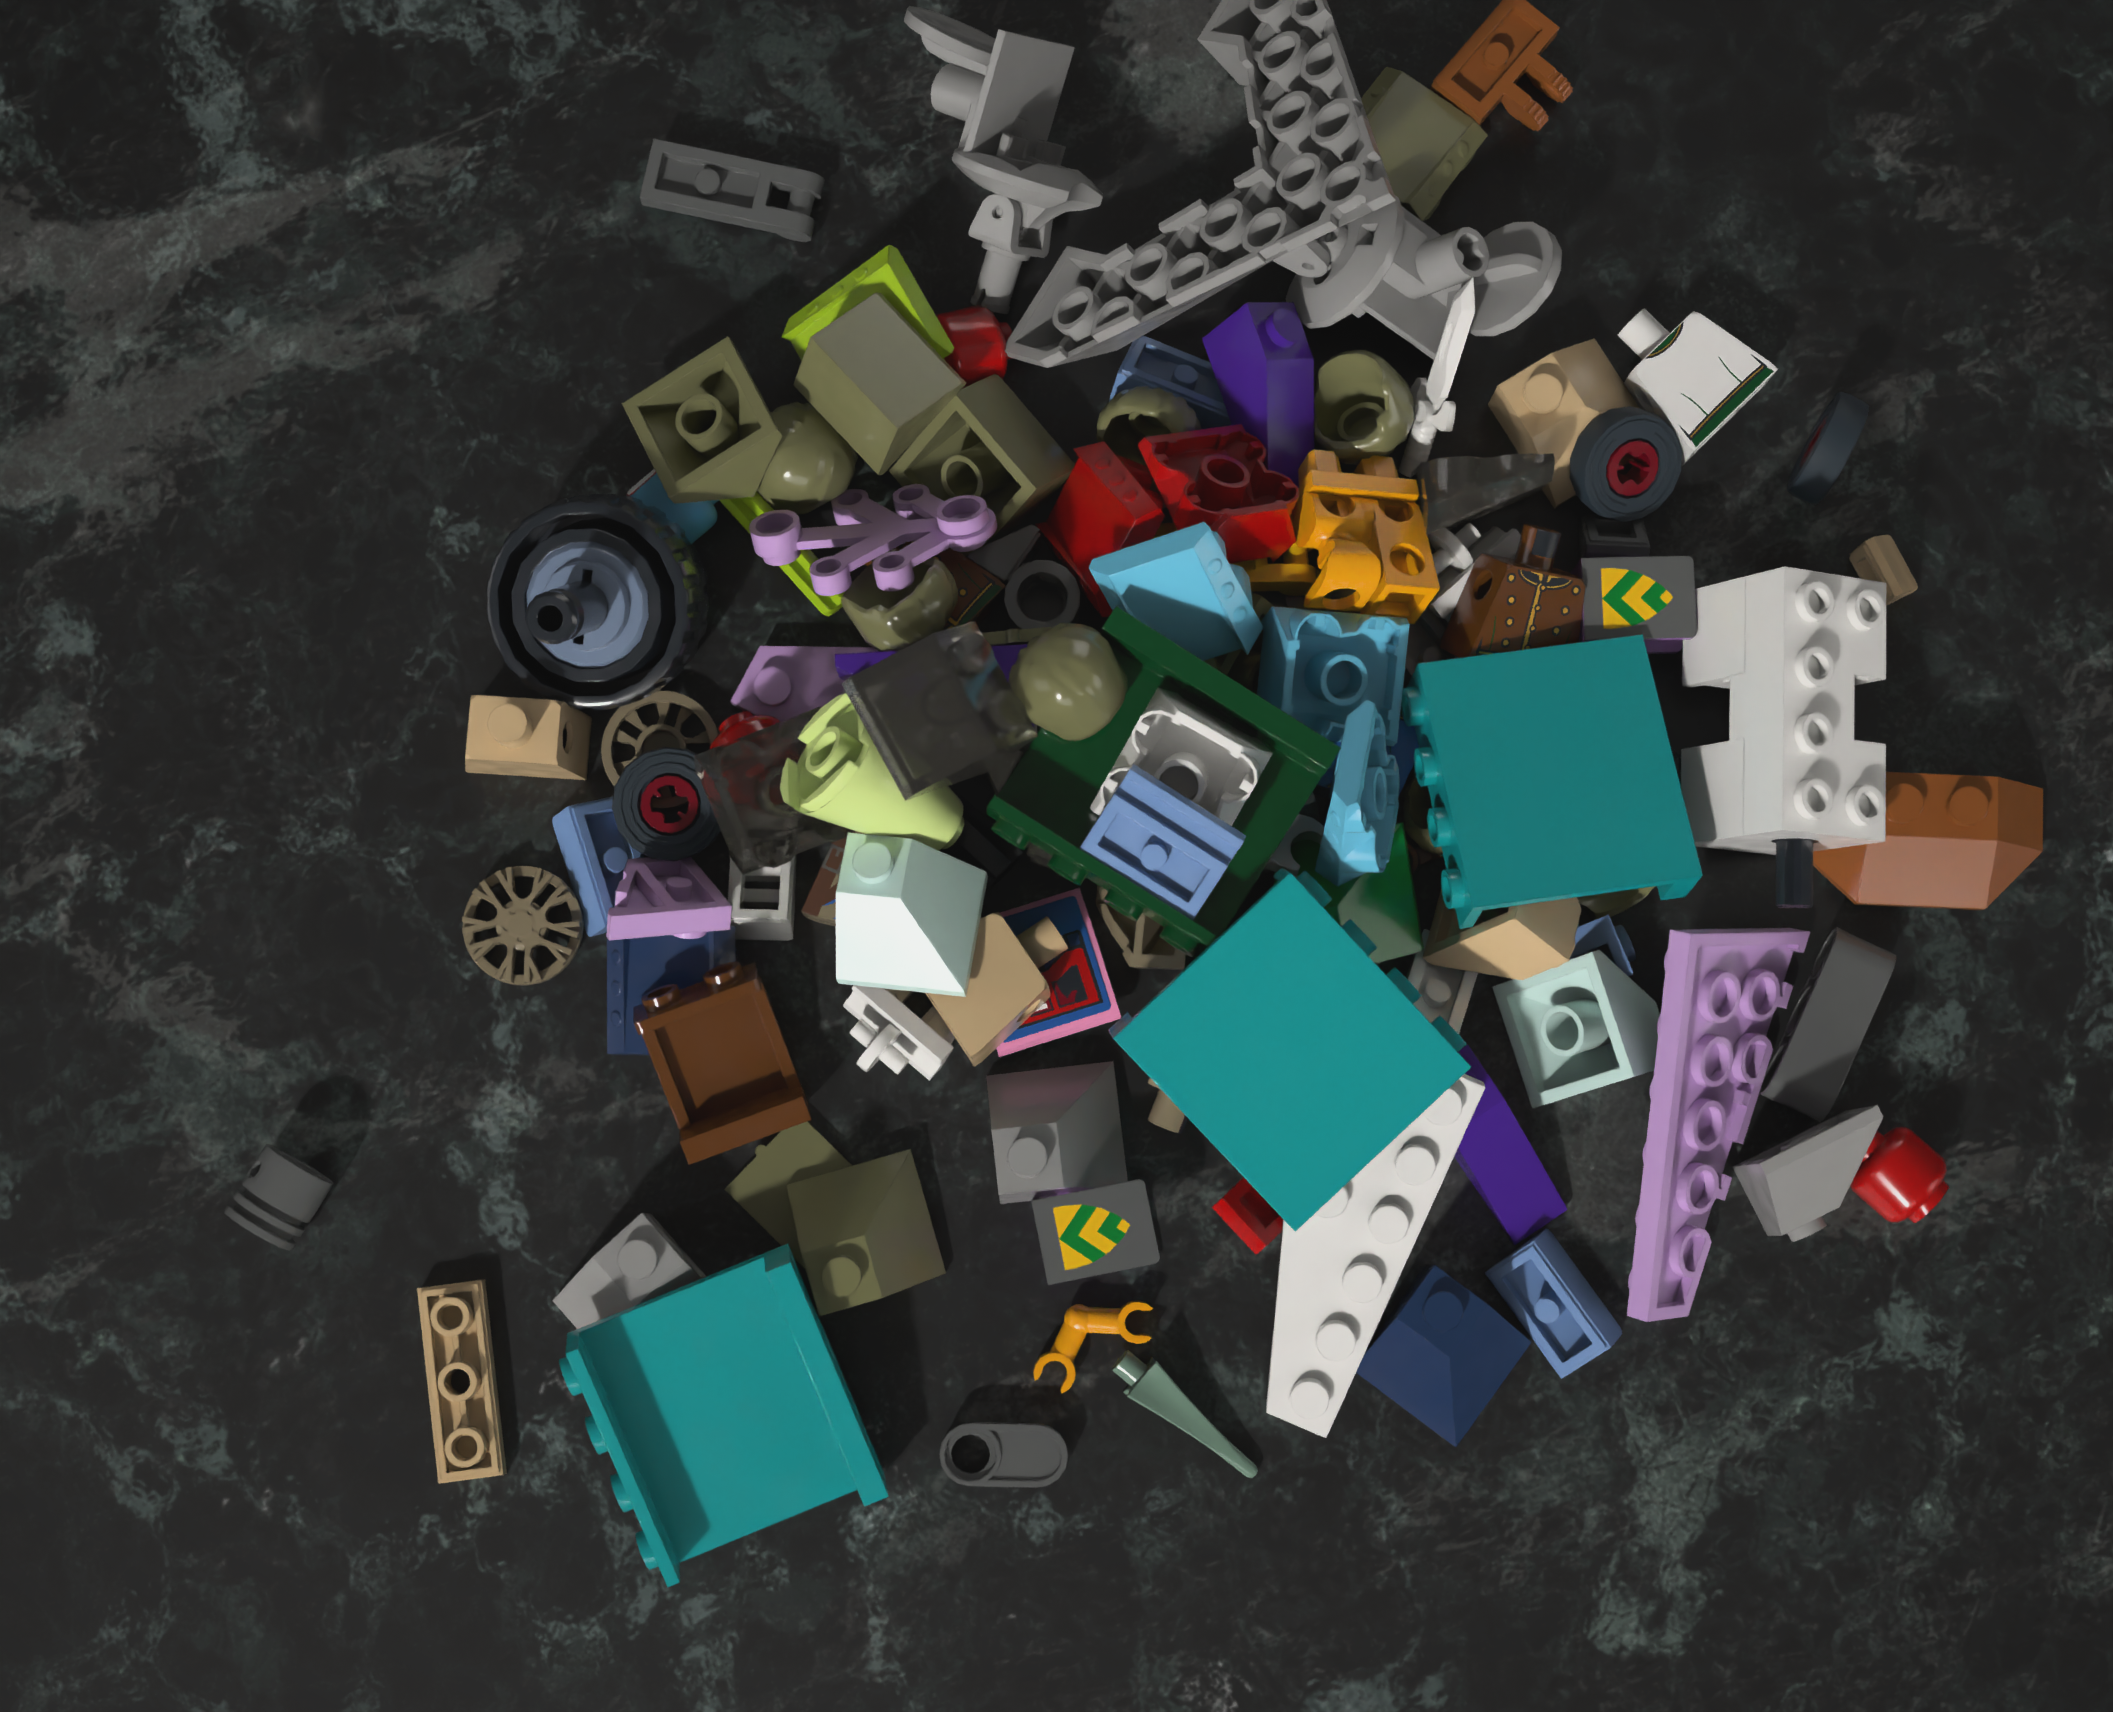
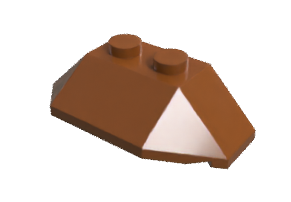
M1886 772L1885 842L1813 851V866L1856 905L1984 910L2043 851V788L1994 776Z

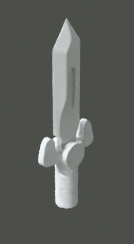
M1473 277L1454 295L1428 380L1426 378H1417L1410 389L1415 405L1414 421L1398 470L1401 474L1410 478H1422L1437 429L1445 432H1451L1453 429L1456 404L1454 401H1445V399L1448 398L1475 314Z

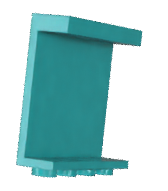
M1643 634L1417 664L1407 687L1403 688L1401 710L1406 726L1415 727L1419 748H1416L1414 752L1415 774L1421 787L1428 786L1432 808L1428 810L1427 815L1428 832L1432 845L1442 848L1446 869L1441 873L1442 895L1448 909L1455 908L1460 929L1473 927L1483 910L1657 886L1660 900L1683 898L1688 895L1701 879L1703 874Z
M1282 867L1273 875L1277 881L1274 886L1134 1017L1127 1012L1108 1031L1120 1047L1296 1232L1464 1075L1471 1066L1458 1053L1467 1044L1462 1037L1440 1015L1430 1023L1413 1005L1422 995L1396 967L1385 975L1372 961L1369 955L1377 947L1351 919L1340 926L1324 909L1332 898L1306 871H1303L1295 878L1291 872Z
M789 1244L567 1333L566 1357L559 1359L563 1378L572 1396L581 1393L584 1395L592 1414L585 1417V1425L590 1440L599 1455L607 1451L609 1452L617 1473L610 1475V1481L618 1504L624 1513L632 1509L634 1510L642 1528V1531L635 1533L640 1554L649 1570L659 1567L667 1587L680 1583V1562L855 1490H858L864 1507L889 1497L885 1473Z

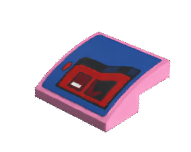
M1080 888L1000 913L1015 936L1047 916L1064 939L1068 949L1038 968L1049 985L1051 996L996 1048L999 1057L1121 1019L1116 998Z

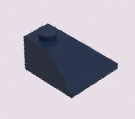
M1426 1264L1371 1339L1356 1373L1454 1447H1457L1532 1342L1486 1302L1439 1267Z

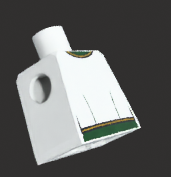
M1644 308L1618 334L1642 359L1631 371L1624 384L1640 409L1658 415L1674 430L1682 450L1681 466L1758 393L1778 370L1770 361L1701 313L1695 311L1689 314L1670 333Z

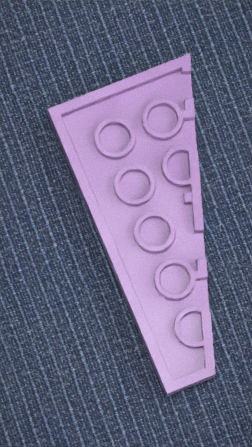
M1794 928L1670 930L1668 949L1664 959L1665 979L1662 1006L1657 1022L1658 1041L1654 1077L1650 1085L1651 1104L1647 1139L1643 1148L1644 1166L1640 1202L1635 1217L1637 1228L1633 1264L1628 1279L1629 1299L1627 1316L1651 1322L1687 1317L1689 1315L1712 1243L1709 1233L1705 1230L1714 1201L1716 1199L1725 1201L1732 1177L1722 1173L1732 1142L1740 1144L1744 1142L1773 1052L1771 1042L1767 1038V1032L1776 1008H1787L1793 986L1784 982L1793 951L1804 953L1810 931Z

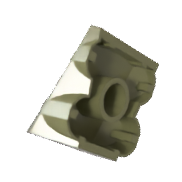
M1385 67L1361 100L1394 195L1399 198L1402 207L1421 221L1429 219L1439 206L1444 192L1460 171L1466 168L1474 157L1476 150L1488 135L1474 119L1403 71Z

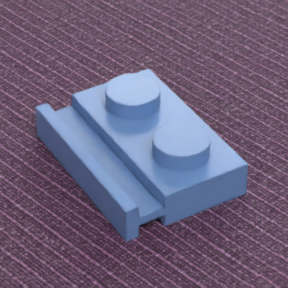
M1133 764L1079 849L1193 920L1245 841L1246 835Z

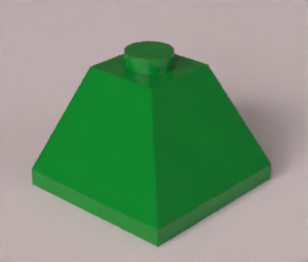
M1399 822L1395 825L1390 859L1386 864L1385 870L1378 873H1365L1340 886L1334 885L1315 871L1320 845L1317 842L1300 840L1291 846L1292 857L1300 865L1299 872L1295 878L1303 871H1306L1332 898L1324 907L1340 926L1351 919L1376 945L1377 949L1369 955L1375 964L1424 950L1404 822Z

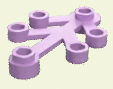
M911 484L903 486L893 493L892 498L896 513L869 499L866 491L849 489L831 500L835 521L838 526L801 528L799 516L795 512L790 510H774L756 517L750 523L749 530L755 553L763 557L764 562L771 566H782L795 561L801 554L800 550L850 546L833 556L816 560L809 568L815 593L822 596H833L843 593L850 588L852 584L851 571L873 559L872 567L877 587L883 591L902 590L910 586L915 580L913 567L948 548L958 552H968L980 548L996 532L997 521L994 512L987 508L986 501L981 497L962 495L943 501L930 494L927 486ZM915 541L899 551L888 552L905 542Z

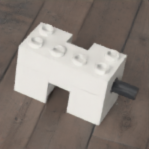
M1784 566L1695 589L1697 634L1690 640H1683L1682 686L1693 688L1706 685L1730 689L1729 741L1681 749V790L1696 847L1776 855V906L1778 908H1812L1813 851L1885 842L1886 744L1854 740L1855 685L1886 679V583Z

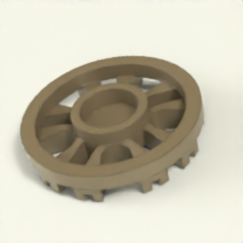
M658 691L640 701L621 706L613 714L605 728L602 739L601 753L603 766L609 780L615 787L625 767L642 753L662 747L688 749L687 746L711 745L719 733L713 719L699 703L677 692ZM651 703H657L659 720L657 724L647 727L642 724L636 709ZM672 703L681 706L675 727L666 724ZM695 714L704 724L706 731L693 738H686L682 735L683 725ZM624 720L642 731L637 740L618 729ZM613 743L632 745L635 747V756L630 761L614 763ZM699 755L709 761L708 755ZM669 785L660 788V792L663 794L662 797L653 798L652 807L657 810L675 809L689 804L687 797H673Z
M532 866L507 867L480 882V885L472 891L473 894L466 905L464 916H462V932L470 956L491 977L512 985L527 986L539 984L561 973L577 954L584 929L582 910L571 888L553 873ZM514 878H534L532 892L527 898L521 899L517 896ZM499 884L503 885L512 899L511 902L504 906L492 890ZM548 884L553 885L556 888L555 892L540 907L535 901ZM483 899L492 903L497 909L495 919L487 922L475 919ZM567 902L572 922L550 923L548 918L550 910ZM496 928L498 937L480 942L476 941V932ZM553 930L570 936L567 947L546 940L549 931ZM504 944L507 947V956L498 969L484 955L495 945ZM546 946L558 960L548 968L539 971L533 959V953L538 947ZM516 951L525 952L524 975L514 974Z

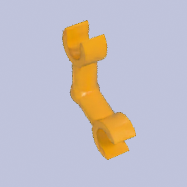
M1139 1300L1129 1301L1121 1308L1087 1307L1081 1304L1071 1306L1064 1315V1322L1051 1350L1042 1354L1035 1362L1033 1369L1034 1380H1038L1043 1367L1048 1362L1059 1361L1065 1365L1067 1370L1066 1377L1060 1388L1061 1393L1069 1390L1074 1383L1076 1375L1073 1362L1087 1333L1121 1334L1128 1342L1135 1344L1146 1343L1152 1338L1147 1334L1130 1333L1126 1329L1125 1320L1127 1315L1134 1310L1150 1311L1153 1308L1146 1302Z

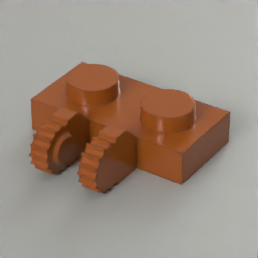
M1502 0L1433 80L1431 90L1474 119L1479 126L1501 102L1511 116L1527 126L1528 129L1530 128L1538 132L1549 120V116L1542 106L1519 88L1516 83L1526 74L1533 86L1547 95V97L1561 103L1573 92V87L1567 78L1540 56L1555 39L1560 27L1526 0Z

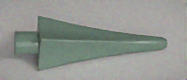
M1129 1350L1119 1357L1111 1370L1129 1384L1123 1391V1393L1127 1394L1128 1398L1161 1416L1203 1443L1246 1477L1253 1478L1257 1475V1466L1203 1415L1153 1357L1149 1359L1147 1364H1144Z

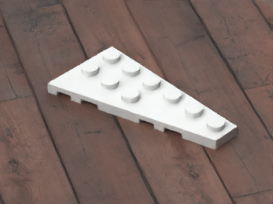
M1466 1074L1462 1075L1296 1232L1283 1219L1266 1413L1327 1438L1485 1090L1484 1082Z

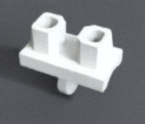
M1468 523L1455 535L1440 525L1428 534V539L1436 550L1432 557L1440 590L1428 607L1443 624L1448 625L1478 556L1482 553L1515 559L1521 537L1516 529H1511L1505 533L1500 528L1493 526L1481 537L1479 531L1471 523Z
M853 985V992L845 1001L843 1007L859 1020L849 1034L867 1048L856 1064L865 1072H868L881 1060L898 1075L909 1063L930 1081L942 1068L954 1047L951 1044L955 1038L935 1007L932 1006L920 1019L903 1004L913 991Z

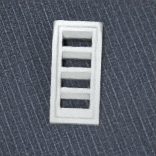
M734 804L728 902L732 905L730 925L736 926V939L781 941L793 939L798 812L789 805H775L767 809L754 810L750 805ZM747 829L783 830L782 839L747 838ZM746 855L781 856V863L746 862ZM745 881L780 882V889H746ZM744 907H753V908H778V910H772V909H744Z

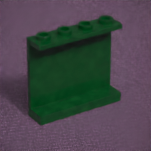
M1116 606L1103 625L1101 635L1108 641L1128 679V691L1122 706L1105 727L1096 734L1079 741L1064 740L1054 733L1041 728L998 796L994 795L988 804L987 815L996 820L991 828L992 831L1004 840L1022 850L1026 849L1029 842L1033 843L1052 856L1047 865L1055 872L1080 886L1085 878H1088L1108 891L1103 899L1105 903L1134 921H1137L1142 913L1164 927L1159 935L1163 940L1181 952L1193 957L1198 949L1204 951L1226 930L1321 777L1327 772L1338 755L1341 747ZM1157 688L1178 693L1182 698L1251 737L1258 738L1273 752L1257 784L1232 824L1233 828L1246 835L1245 841L1193 920L1079 849L1100 817L1090 809V806Z

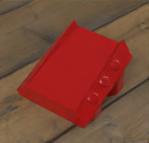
M1242 424L1144 437L1139 442L1138 447L1177 530L1205 522L1212 531L1217 532L1224 540L1229 564L1270 557L1272 563H1274L1297 541L1290 518L1299 498V489L1289 477L1265 468L1263 462L1266 457V448L1257 437L1247 433Z
M1103 441L1073 449L1079 458L1047 521L1035 525L1040 529V534L1061 565L1066 567L1076 578L1078 587L1100 616L1109 617L1113 610L1089 570L1092 559L1153 539L1165 515L1162 512L1163 499L1161 494L1150 490L1152 475L1148 466L1115 454L1107 443Z

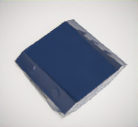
M730 925V930L709 931L705 936L697 939H683L673 935L611 941L607 938V1054L649 1055L642 1034L638 1035L633 1023V1007L642 1004L641 998L656 988L677 984L681 990L703 982V975L714 967L728 962H739V952L736 949V926Z

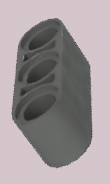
M1837 927L1830 932L1818 953L1766 1070L1760 1089L1761 1095L1818 1122L1824 1120L1839 1095L1889 982L1896 963L1895 954Z

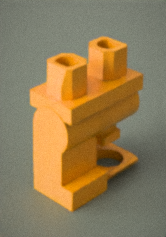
M1315 449L1310 451L1298 469L1299 498L1290 518L1291 522H1293V529L1297 540L1295 542L1296 545L1301 548L1317 549L1319 551V556L1317 557L1318 568L1322 569L1320 575L1305 596L1304 607L1360 612L1367 615L1407 618L1409 624H1415L1440 590L1422 512L1419 505L1415 503L1419 497L1417 481L1415 479L1399 478L1392 457L1371 456L1369 459H1362L1353 473L1341 472L1339 457L1335 455L1334 451ZM1349 588L1356 590L1353 594L1340 599L1324 597L1327 593L1337 589Z

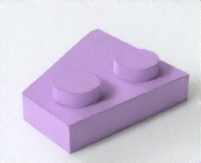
M760 646L730 702L733 706L744 712H752L754 716L769 715L776 717L784 725L789 735L798 738L805 725L819 709L836 696L841 695L847 684L846 681L841 680L835 668V654L879 651L873 647Z
M649 857L628 859L623 871V880L619 881L616 889L615 907H610L608 910L606 937L609 941L673 935L683 939L701 938L709 931L730 930L732 905L692 857L674 862L651 859Z

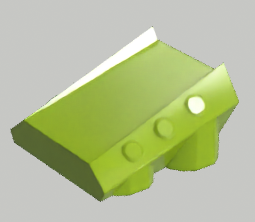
M892 245L886 246L788 319L782 334V338L791 341L802 361L811 336L877 292L881 293L943 359L951 354L954 349L899 250Z

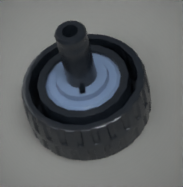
M606 493L585 494L565 498L529 515L521 521L520 527L511 531L503 541V547L496 554L492 563V572L486 589L488 596L486 611L492 630L491 635L509 669L519 676L522 683L528 688L539 692L543 698L563 701L570 708L579 710L587 708L607 710L629 705L658 692L684 671V666L694 658L698 651V643L706 632L708 624L706 621L707 611L710 609L706 570L701 565L700 555L695 545L691 544L687 539L685 531L677 523L668 520L666 514L655 506H646L642 500L630 496H617L616 494Z

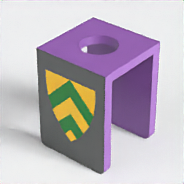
M1690 556L1581 558L1570 572V574L1582 578L1585 583L1579 643L1643 634L1647 654H1676L1683 647L1682 640H1690L1697 634L1694 561Z
M1140 1179L1031 1201L1048 1285L1156 1264L1160 1259L1144 1181Z

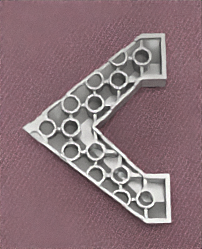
M1222 0L1197 40L1239 85L1246 86L1244 87L1248 121L1256 129L1258 146L1253 148L1255 166L1233 179L1234 185L1238 189L1209 206L1202 199L1197 200L1159 223V230L1162 234L1135 250L1125 243L1109 254L1104 255L1067 246L1007 340L1005 352L1008 357L1049 368L1117 351L1274 259L1396 201L1327 0Z

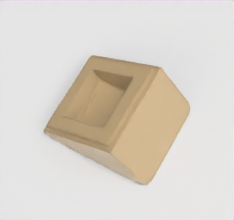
M1890 535L1872 537L1864 541L1849 554V559L1860 579L1886 583V606L1918 589L1913 575Z

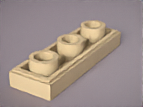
M485 1280L417 1288L438 1484L507 1474ZM457 1369L464 1370L469 1375L470 1386L465 1393H459L452 1387L451 1377Z

